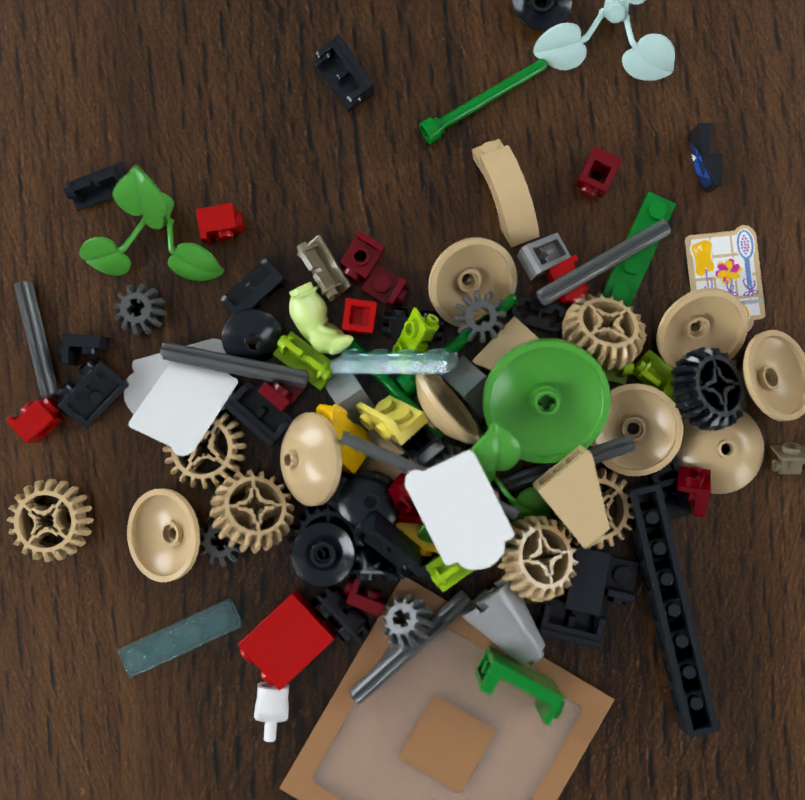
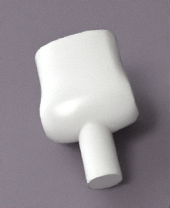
M266 682L257 684L254 718L257 721L265 722L264 741H275L277 723L288 719L289 684L280 691L275 685L271 687Z

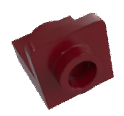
M378 264L375 265L361 288L362 292L390 309L396 303L401 305L410 290L406 288L408 284L406 278H400Z
M265 382L258 392L279 410L287 412L302 394L304 388L278 382Z
M680 466L678 469L677 489L681 492H688L687 503H693L692 516L705 518L711 493V470Z
M349 576L343 592L348 594L346 604L380 617L385 607V599L381 598L382 594L367 587L364 588V591L358 589L361 580H356V577Z

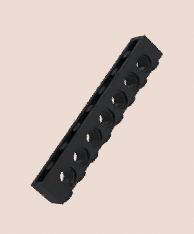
M650 481L624 487L622 491L628 494L627 501L631 506L629 512L633 513L634 519L628 518L629 524L633 527L631 530L638 562L640 563L639 566L677 725L688 738L719 732L661 484Z

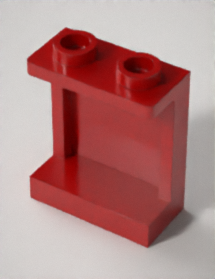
M295 588L278 607L248 635L242 638L238 646L241 648V656L248 663H254L262 671L260 674L263 680L271 687L275 685L280 691L335 639L336 634L328 622L322 620L316 614L314 607Z

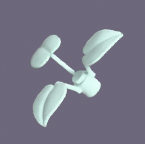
M605 0L604 8L599 9L598 16L584 36L581 37L580 27L575 23L557 24L540 36L533 49L534 55L537 58L545 59L548 65L555 69L570 70L576 68L584 61L587 54V48L584 43L590 39L602 18L605 17L611 23L624 22L629 44L632 48L623 54L622 64L626 72L632 77L645 81L665 78L674 71L675 61L674 46L666 36L648 34L643 36L638 44L634 39L630 15L628 14L629 3L641 4L645 0Z

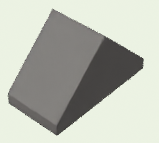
M558 232L526 244L516 255L530 281L544 275L550 268L571 257Z
M462 356L441 377L482 420L484 418L482 397L487 376L466 357Z
M345 365L332 375L325 384V388L335 404L348 412L349 416L347 418L352 423L363 427L359 421L361 415L355 406L362 402L374 409L375 405L349 367Z

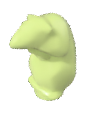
M308 282L289 291L291 296L289 302L290 316L299 332L317 352L334 355L342 353L353 342V336L344 334L334 324L328 323L327 306L323 298L316 292L319 288L318 285L313 287L312 283Z

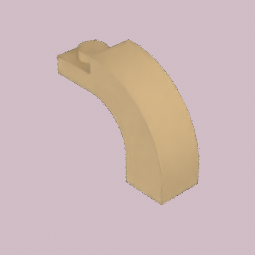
M500 139L471 149L473 159L490 188L496 205L501 231L511 248L540 237L529 189L509 145L504 146Z

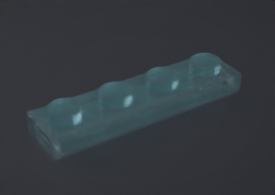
M441 348L428 350L427 353H417L416 349H403L398 351V353H388L387 349H376L369 351V354H360L358 349L342 351L341 356L330 361L332 373L448 374L459 365L458 353H446V349Z
M230 597L118 649L117 652L130 679L241 628L243 624Z

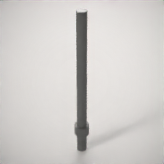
M344 431L339 442L406 473L412 470L424 471L428 469ZM498 500L506 517L515 520L519 509Z

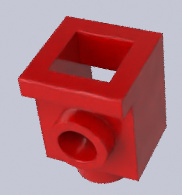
M232 203L196 209L200 237L206 245L213 244L212 238H216V241L231 240L234 238V234H240L241 230L245 229L242 211H237Z
M574 255L550 268L544 274L549 284L576 269L574 264L579 260L578 257ZM588 281L558 298L561 305L569 301L571 304H574L578 298L586 299V291L588 290L586 284H588Z
M346 298L342 323L343 332L368 336V333L373 334L376 323L377 302Z
M47 396L44 400H33L27 403L20 410L21 415L19 417L10 416L5 421L25 443H39L65 418L59 413L61 409L57 406V403Z

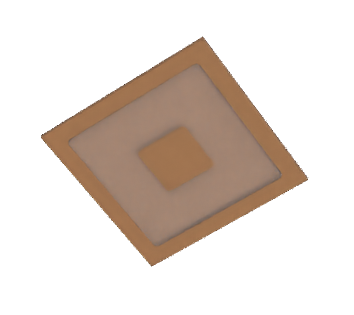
M406 576L404 580L401 579L386 604L394 606L395 596H400L404 600L406 594H411L415 599L421 598L426 602L425 608L431 609L434 614L448 600ZM384 607L381 616L388 615L389 611L386 610V607ZM461 613L364 702L358 704L351 697L350 689L399 646L398 644L392 645L388 642V636L381 631L387 623L381 621V618L378 617L279 789L298 800H558L615 699L545 657H542L534 665L530 666L528 663L525 665L553 679L564 696L563 701L565 704L563 711L558 719L553 718L550 726L542 722L534 704L537 698L500 679L492 695L486 694L479 690L474 672L488 645L508 656L510 655L463 618V613Z

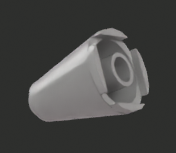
M501 578L494 582L497 588L485 589L473 599L472 604L464 611L465 613L462 616L468 623L521 665L526 663L530 666L534 665L544 656L542 650L545 648V643L523 598L518 596V591L511 590V580L505 581Z

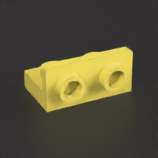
M390 395L379 401L374 409L362 402L355 406L361 415L359 421L368 431L375 430L384 440L388 441L391 439L401 446L428 422L423 411Z

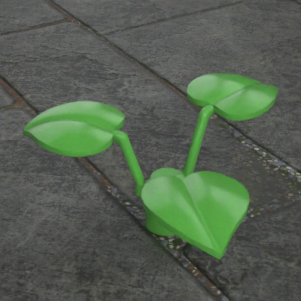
M137 165L116 184L113 190V197L115 202L127 213L135 216L143 215L140 223L119 248L109 238L93 237L85 241L79 250L80 257L98 271L113 276L123 275L129 271L131 266L130 259L123 253L129 248L146 224L153 229H161L167 226L168 251L173 254L168 259V266L177 275L191 281H209L221 276L225 270L208 250L198 244L181 243L175 248L173 239V224L175 221L170 218L175 205L174 201L167 194L161 193L152 180Z
M494 421L485 435L475 443L470 451L475 453L489 483L494 481L512 506L519 509L517 518L515 520L507 518L508 521L512 524L516 520L524 519V517L531 515L535 517L540 515L548 517L553 510L534 487L525 489L516 499L497 477L496 470L506 471L515 466L520 459L521 448L514 435ZM422 525L417 533V537L420 540L434 544L425 525Z

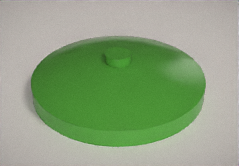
M554 338L531 340L514 347L503 355L490 371L482 397L483 414L488 429L494 421L499 423L516 438L521 448V460L541 464L559 462L579 445L588 448L603 430L608 419L611 404L608 380L597 361L581 347L571 342Z

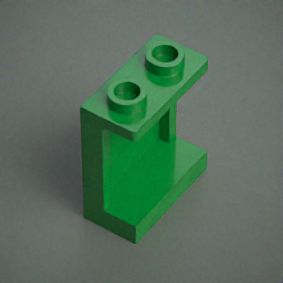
M488 645L474 672L479 690L491 696L500 679L537 698L534 704L542 722L550 726L553 718H559L565 704L563 701L564 696L555 681L525 664L521 665L514 658Z

